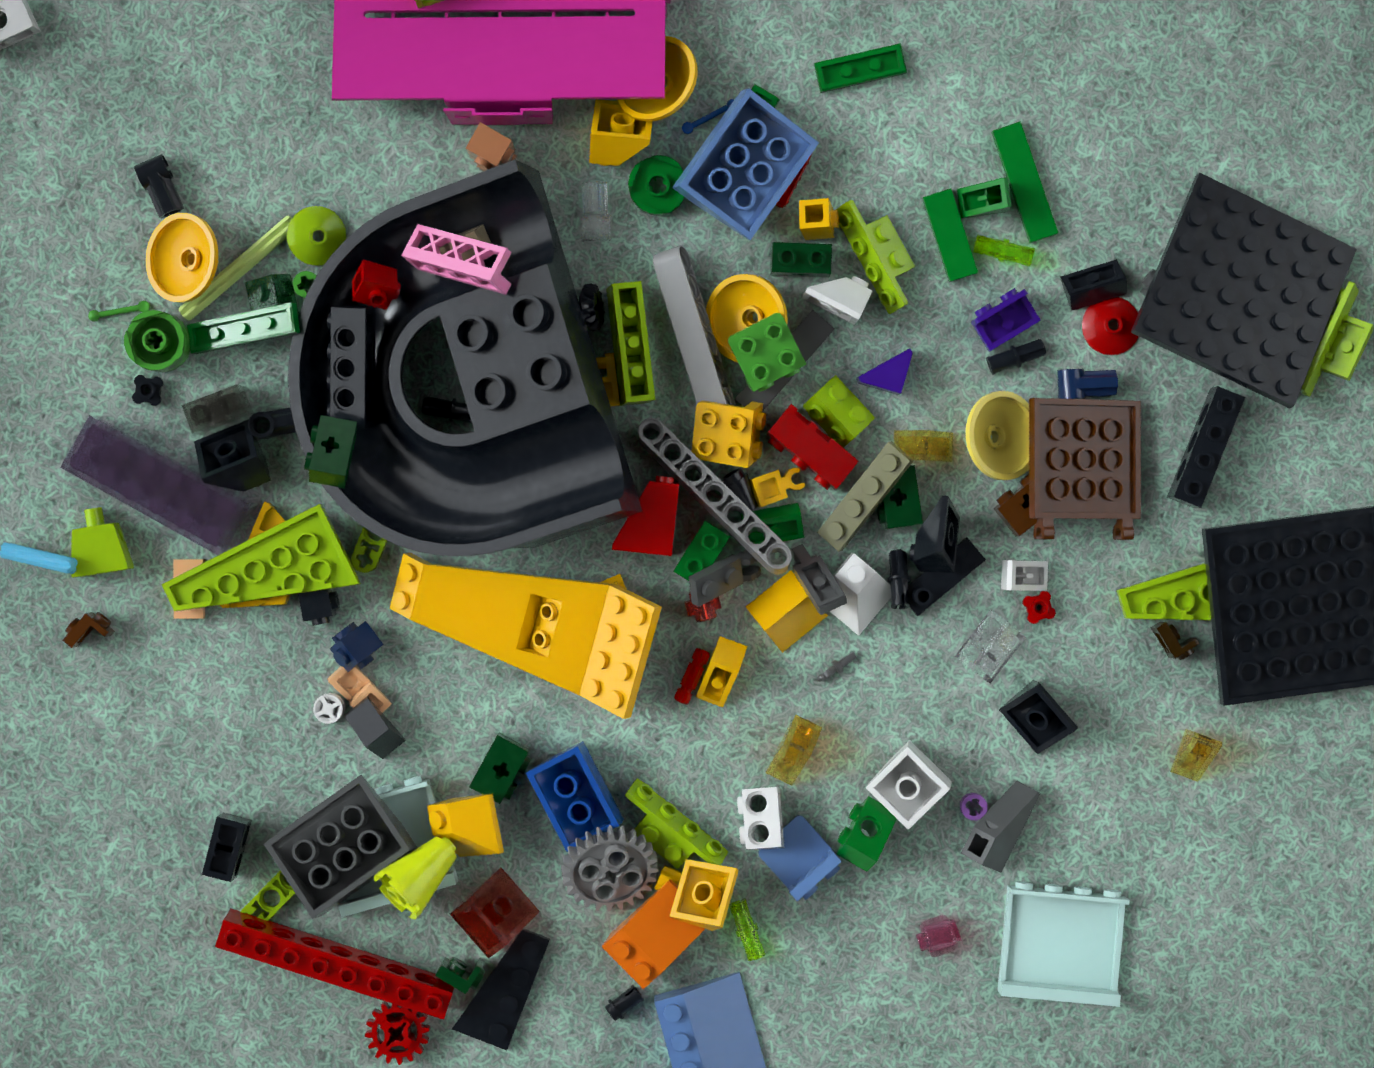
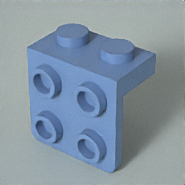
M797 815L783 827L785 848L761 849L758 851L759 857L785 884L789 893L796 901L802 897L806 900L818 889L816 884L824 877L828 880L834 876L840 869L838 864L842 862L836 852L803 816Z

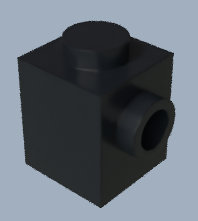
M332 589L298 594L303 622L311 620L312 626L329 623V617L336 615V609L340 608L337 591L332 592Z

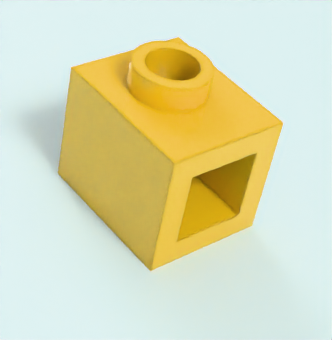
M829 198L799 200V226L804 239L835 238L834 228H839L838 210L833 209Z

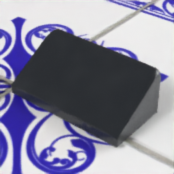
M1117 259L1060 276L1071 310H1077L1127 294V278Z

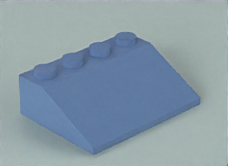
M748 88L739 92L672 188L700 209L748 240H751L819 142Z
M740 972L654 995V1003L672 1068H766Z

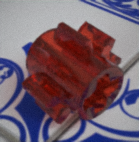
M689 592L690 600L684 601L688 617L694 615L696 622L716 618V610L722 608L719 597L698 607L692 604L691 592Z

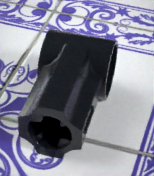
M163 154L134 166L141 185L148 191L156 212L161 219L184 209L172 182L173 174L171 170H167L166 167L169 165Z
M291 407L254 413L248 421L250 433L261 439L296 433ZM267 417L270 421V429L266 433L261 434L257 430V422L260 418Z

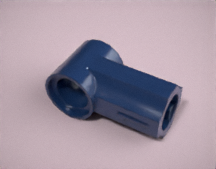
M1057 370L1059 399H1085V397L1117 395L1118 377L1116 370Z

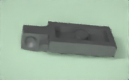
M803 544L792 548L793 558L796 563L792 565L794 574L818 613L822 615L847 604L844 592L821 556L815 555L810 557Z

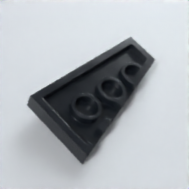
M522 928L497 966L452 1027V1030L507 1051L550 938Z

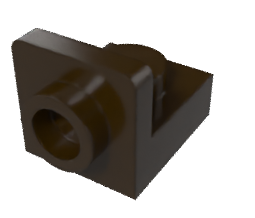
M1160 621L1150 627L1168 658L1176 659L1178 657L1179 660L1185 659L1195 652L1193 647L1200 644L1197 638L1192 637L1179 643L1178 640L1181 637L1173 624L1168 625L1167 622Z

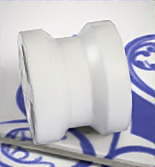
M327 693L315 701L313 712L318 721L331 724L343 717L346 705L338 694Z

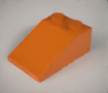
M671 879L614 929L602 945V948L642 989L646 988L705 930L704 928L670 917L678 886Z

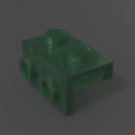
M270 274L245 282L251 311L286 303H295L297 305L290 274Z

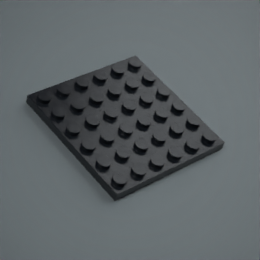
M1198 173L1193 180L1131 333L1287 408H1292L1296 403L1357 249L1202 173Z
M1374 506L1202 529L1221 705L1227 706L1374 685Z

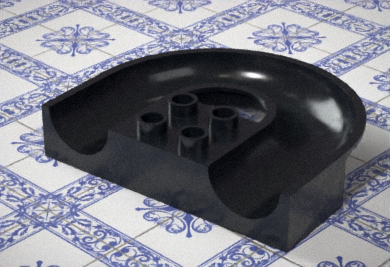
M515 159L404 201L367 221L335 250L317 274L305 297L298 315L300 333L293 334L288 373L290 407L295 430L305 457L307 452L313 453L314 443H310L313 425L319 426L321 415L327 416V406L330 402L327 376L331 372V360L327 357V347L331 342V330L328 329L327 318L331 312V307L341 305L373 307L353 301L352 279L363 259L397 269V281L401 284L398 298L396 300L392 299L387 310L377 307L375 310L374 427L357 429L346 487L341 488L322 484L326 492L341 509L356 522L387 541L417 552L439 556H475L510 548H536L643 512L538 170ZM417 224L453 234H459L483 224L491 244L505 247L512 252L501 272V275L512 284L507 294H501L417 270L401 256ZM424 235L418 248L421 249L431 243L430 237ZM494 254L484 260L485 267L492 268L498 255ZM439 317L443 324L474 432L447 434L433 429L415 414L405 395L402 373L406 352L418 332L428 323ZM348 329V331L346 332V340L348 341V343L352 345L354 343L355 336L353 332ZM347 360L346 370L352 375L354 373V364ZM347 390L345 394L348 403L353 404L354 395L350 390Z

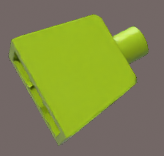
M102 507L85 509L87 527L72 529L71 557L78 561L76 572L71 574L72 578L134 569L120 523L105 524Z

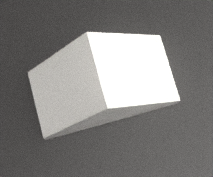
M1002 560L1001 589L1047 591L1048 561Z

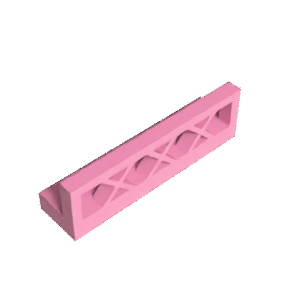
M417 224L401 255L417 270L506 295L512 285L501 275L512 252L505 247ZM423 236H429L431 243L421 249L418 248ZM451 242L453 249L441 255L439 248ZM474 248L475 255L463 261L461 254ZM494 254L498 255L492 268L485 267V259Z

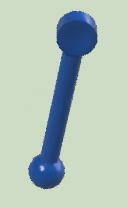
M735 99L728 100L725 106L692 123L685 122L682 125V131L685 134H691L695 127L726 112Z

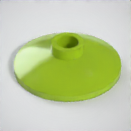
M310 206L300 210L292 217L287 228V243L291 252L297 259L309 265H325L335 250L346 240V229L341 218L332 210L322 206ZM316 230H320L323 233V239L319 242L313 239V233Z

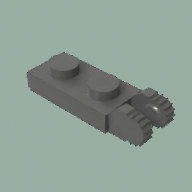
M744 550V552L736 555L732 554L689 576L692 604L699 607L744 584L743 582L753 581L761 575L760 567L751 565L757 562V560L747 550Z

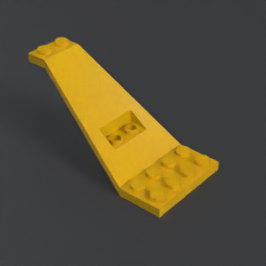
M403 553L389 609L418 624L571 691L622 719L631 718L662 606L616 584L432 564L413 553Z

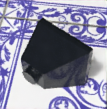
M249 419L194 441L203 483L244 492L271 481L268 465L257 437L253 436L248 429Z
M942 496L916 533L915 544H911L910 559L914 562L919 572L954 573L960 517L949 496Z

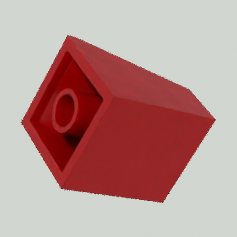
M656 476L655 482L649 481L639 498L643 512L628 516L612 543V550L672 556L679 484H673L674 478Z

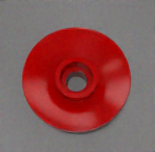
M1120 297L1090 305L1082 320V332L1086 342L1092 349L1104 355H1118L1126 352L1136 343L1139 337L1131 333L1138 312L1130 302ZM1112 319L1118 323L1116 330H1111L1108 326L1109 321Z

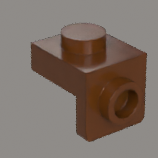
M90 612L85 613L80 620L78 618L74 619L65 630L68 634L62 641L71 648L79 647L93 629H96L104 637L111 636L115 631L109 627L111 621L100 612L96 614Z

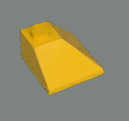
M596 99L590 135L589 163L602 166L621 165L650 145L653 121H641L631 117L623 110L618 101Z
M493 794L456 797L427 805L433 836L441 839L443 837L448 838L455 845L456 850L454 852L459 857L504 853Z

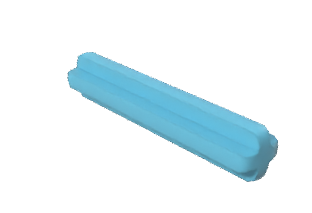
M5 542L1 545L0 556L4 559L63 573L73 574L76 572L78 561L75 558Z

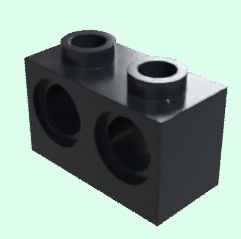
M224 812L216 817L202 875L232 882L237 878L252 822L251 819Z

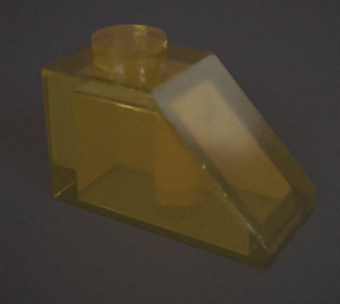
M795 715L765 773L792 786L813 753L822 727Z

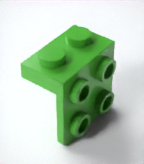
M774 313L728 338V343L745 375L744 379L753 392L756 390L761 392L772 387L777 379L783 376L789 378L801 371L800 368L806 365L780 313Z

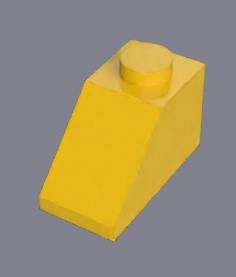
M720 636L709 660L696 698L723 708L739 673L748 646Z

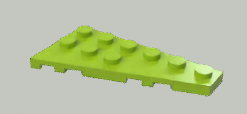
M318 504L161 585L173 610L184 611L360 585L361 582L323 505Z
M1205 563L1116 590L1124 618L1211 620Z

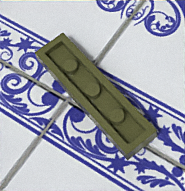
M888 442L817 533L838 552L843 551L914 460L894 442Z

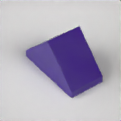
M907 349L856 378L858 384L900 395L913 355L911 349Z

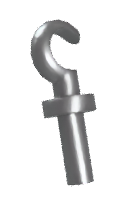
M850 653L838 662L833 660L831 662L833 666L828 668L823 674H820L817 677V681L822 682L835 672L841 674L843 672L842 668L857 658L855 653Z

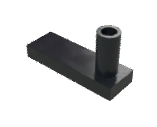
M968 537L957 544L954 573L923 572L908 585L910 608L916 616L923 613L986 560Z

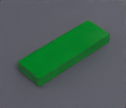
M901 43L814 63L820 93L907 73Z
M952 189L923 197V204L948 281L953 282L977 274L978 270Z

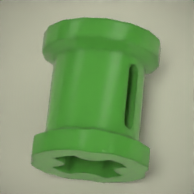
M303 271L297 274L293 280L294 291L302 298H305L308 291L302 289L305 286V280L308 279L314 282L316 275L310 271Z

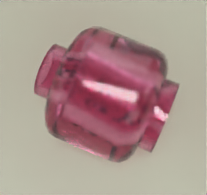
M939 915L921 922V933L916 934L921 952L927 950L929 955L934 958L957 950L958 942L962 941L954 918L949 920L946 915Z

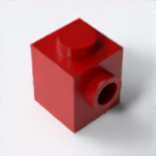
M364 259L352 279L353 301L387 310L392 299L396 300L398 298L401 284L397 281V269Z

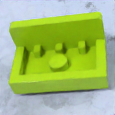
M836 375L803 404V408L808 412L811 419L816 421L828 436L843 448L875 419L873 414Z

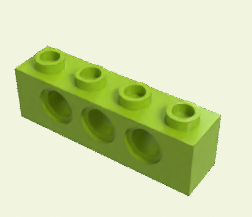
M642 282L614 283L606 288L620 406L650 403L656 399Z

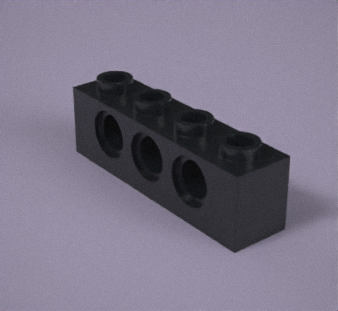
M341 305L331 307V312L327 318V326L331 330V342L327 347V357L331 360V372L327 376V387L330 390L327 416L356 421L357 429H368L374 427L376 307ZM348 329L351 330L355 336V340L352 345L348 343V341L346 340V332L348 331ZM347 360L354 364V373L352 375L346 370ZM347 390H350L354 395L353 404L348 403L345 394Z
M1219 386L1210 388L1167 498L1192 508H1202L1245 400L1244 396Z

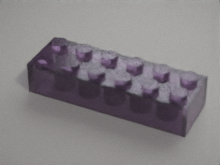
M91 415L86 420L60 467L216 555H220L227 550L252 505L251 502L224 487L203 483L201 474L103 419Z

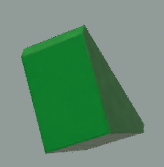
M1008 177L957 189L961 218L1006 213L1011 208Z

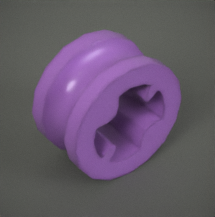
M969 793L962 797L960 810L969 820H979L987 812V802L981 795ZM972 799H978L977 804L981 806V810L979 812L975 810L974 815L969 814L970 810L966 807L967 802L970 801L972 803Z

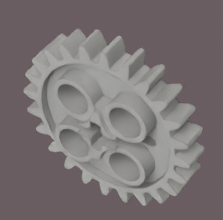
M609 825L607 832H602L601 828L597 827L596 835L586 831V840L576 838V847L568 846V855H563L564 865H561L563 884L567 886L568 895L574 894L575 902L584 900V907L586 908L595 903L596 911H599L602 905H606L607 910L611 911L612 906L615 904L622 910L623 902L626 901L630 905H634L633 898L636 896L643 899V890L651 891V882L657 881L656 872H659L656 851H653L651 842L646 843L645 835L636 836L635 829L626 834L624 826H621L617 832H613L612 825Z

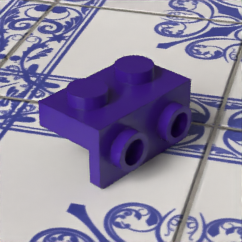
M1014 288L1000 296L1002 303L992 308L989 303L974 312L977 318L972 320L971 324L988 352L1041 321L1026 297L1028 293L1025 289L1017 292Z

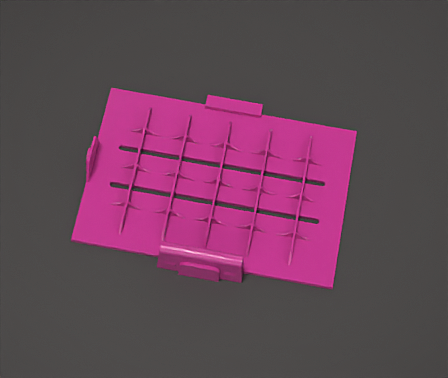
M334 0L332 100H444L448 108H443V111L452 125H479L480 122L485 125L553 124L552 99H665V18H667V4H670L671 0H444L419 9L415 0ZM606 11V16L556 17V12ZM610 11H634L635 15L610 16ZM445 12V17L396 18V13ZM498 12V17H449V13ZM503 12H552V17H503ZM391 13V18H366L365 14Z

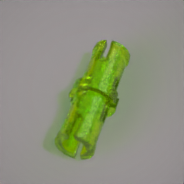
M977 234L972 253L997 258L999 262H1004L1005 260L1030 267L1035 248L1010 243L1009 239L1005 238L1002 241Z
M746 898L730 903L729 908L737 927L735 932L737 937L741 938L748 961L762 958L766 953L757 932L759 929L758 924L753 921Z

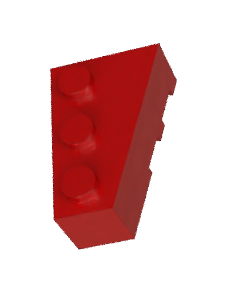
M790 404L767 432V435L770 437L768 443L780 453L785 449L794 457L791 459V462L802 471L809 468L816 474L814 480L823 488L828 490L831 486L833 489H837L859 461L834 439L818 429L814 422L807 420L797 412L798 409L794 405Z

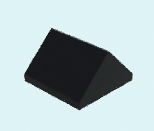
M1032 680L999 709L1037 754L1078 729L1077 725L1045 688L1035 680Z

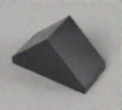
M368 696L345 714V718L364 746L382 759L406 741Z

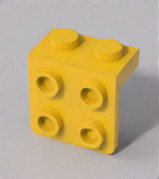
M709 401L698 402L695 411L691 452L699 460L749 468L762 455L763 442L759 441L760 430L764 429L766 423V413L762 412L763 403L752 401L745 407Z

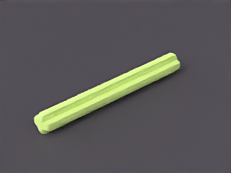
M289 215L284 217L215 276L208 289L200 297L185 302L180 306L178 310L181 315L188 321L192 320L287 239V228L292 217Z

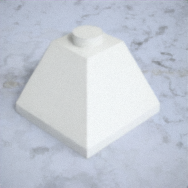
M853 276L852 279L845 277L808 287L802 299L855 325L862 315L872 290L867 288L869 284L858 277Z
M851 553L833 574L846 596L847 604L830 612L859 636L891 598V585L855 553Z

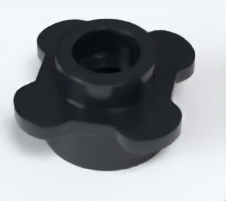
M143 375L136 376L134 378L136 389L132 395V400L136 404L148 402L153 406L159 405L162 401L160 395L161 387L164 385L163 380L160 377L151 379L145 378ZM149 387L150 392L146 393L145 389Z

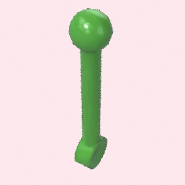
M140 301L138 305L101 312L91 310L88 317L91 321L95 322L101 317L134 311L145 312L150 310V304L147 301Z

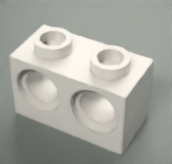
M780 788L742 789V796L737 797L738 813L744 816V826L739 828L741 844H746V850L785 848ZM757 796H763L767 802L766 808L762 812H755L752 809V801ZM764 825L769 831V836L764 842H757L754 838V831L758 826Z

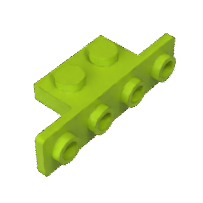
M849 200L836 209L839 214V226L844 231L853 252L862 264L866 276L875 288L882 305L888 314H892L908 304L896 277L913 269L915 265L888 215L866 225L854 201Z
M1349 281L1346 289L1342 288L1336 300V305L1338 306L1334 314L1329 317L1324 330L1325 334L1318 345L1301 388V392L1305 396H1311L1322 371L1350 381L1374 330L1373 324L1348 316L1359 292V289L1353 282Z
M638 778L632 783L625 797L646 813L634 828L637 837L645 835L646 843L651 842L653 850L677 869L693 852L707 863L716 865L723 863L728 850L718 840L713 839L697 823L688 819L672 803L667 802L658 795L648 784L643 783Z

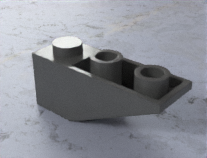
M1016 781L974 825L961 854L1001 873L1041 793Z

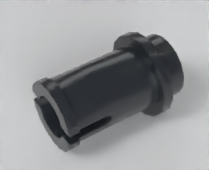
M632 985L615 1000H608L609 1004L605 1008L615 1021L619 1018L622 1020L624 1019L623 1015L644 1001V998L637 988Z

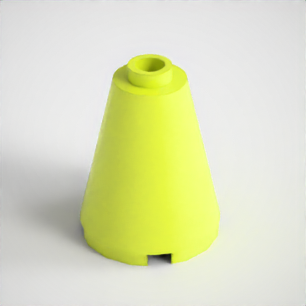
M436 836L383 868L380 872L378 871L374 875V881L376 882L380 879L382 885L379 887L380 891L399 911L403 912L407 909L412 912L409 918L417 919L457 858L454 852L456 847L448 838L443 837L441 839Z

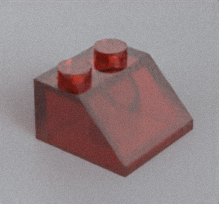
M499 868L468 895L450 915L481 951L490 958L503 949L540 911L502 868Z

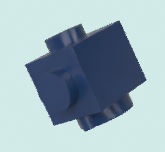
M366 621L359 626L352 622L332 637L335 644L330 650L335 661L349 672L356 666L361 670L374 660L371 655L384 644Z

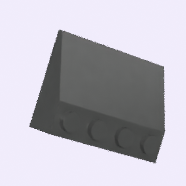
M362 775L263 843L312 919L326 914L373 881L374 875L378 871L380 872L383 868L418 848L402 823Z

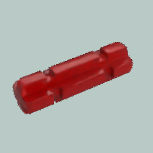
M701 648L695 649L692 656L693 661L692 663L689 662L680 682L681 688L677 689L674 696L676 701L685 705L689 704L693 695L691 692L695 690L704 671L702 667L704 664H707L710 657L708 651Z

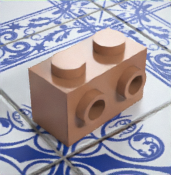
M481 122L465 148L470 158L475 160L476 167L482 171L517 158V155L514 154L516 149L512 140Z

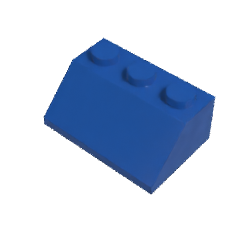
M583 741L526 772L566 852H568V846L576 847V838L586 840V831L596 835L597 827H600L602 832H607L609 825H612L614 829L624 821L618 806Z

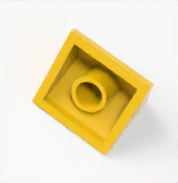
M792 570L787 572L746 606V609L782 653L828 616L827 613L822 615L818 613Z
M686 859L670 917L710 931L723 928L739 870L733 867Z

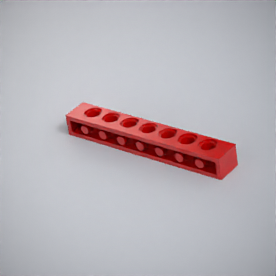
M231 908L223 919L215 945L216 948L443 1020L454 990L453 986L435 976V973L285 925L266 921Z

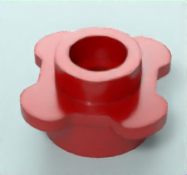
M1041 591L1039 595L1033 597L1025 596L1023 598L1022 604L1026 607L1028 613L1027 620L1030 623L1037 624L1041 619L1054 618L1056 611L1051 606V595L1049 592ZM1041 605V610H1037L1036 606Z

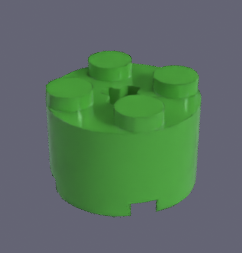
M149 310L138 314L131 321L124 335V346L129 358L147 370L161 373L175 370L188 359L190 354V338L187 327L177 317L162 311ZM157 336L163 338L160 347L153 346V342L157 341Z

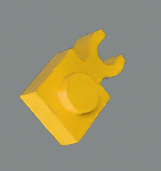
M800 468L788 469L783 477H781L779 470H774L749 479L758 508L788 498L786 489L800 490L804 488V482L794 484L791 480L794 473L800 472Z

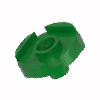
M654 155L643 161L641 160L634 166L629 176L628 187L631 199L637 208L647 214L660 216L672 213L683 203L685 197L672 188L683 173L679 163L664 155ZM657 177L662 178L663 185L667 186L663 192L660 190V193H654L653 187L649 185L651 180L654 179L656 181Z

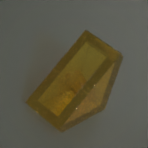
M894 430V443L914 461L952 462V432Z
M1185 729L1170 772L1198 782L1221 749L1222 742Z

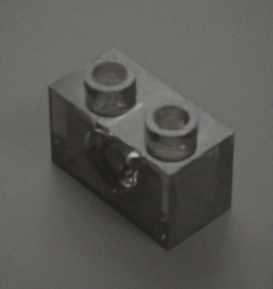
M238 384L181 405L192 434L197 435L254 414L244 386Z

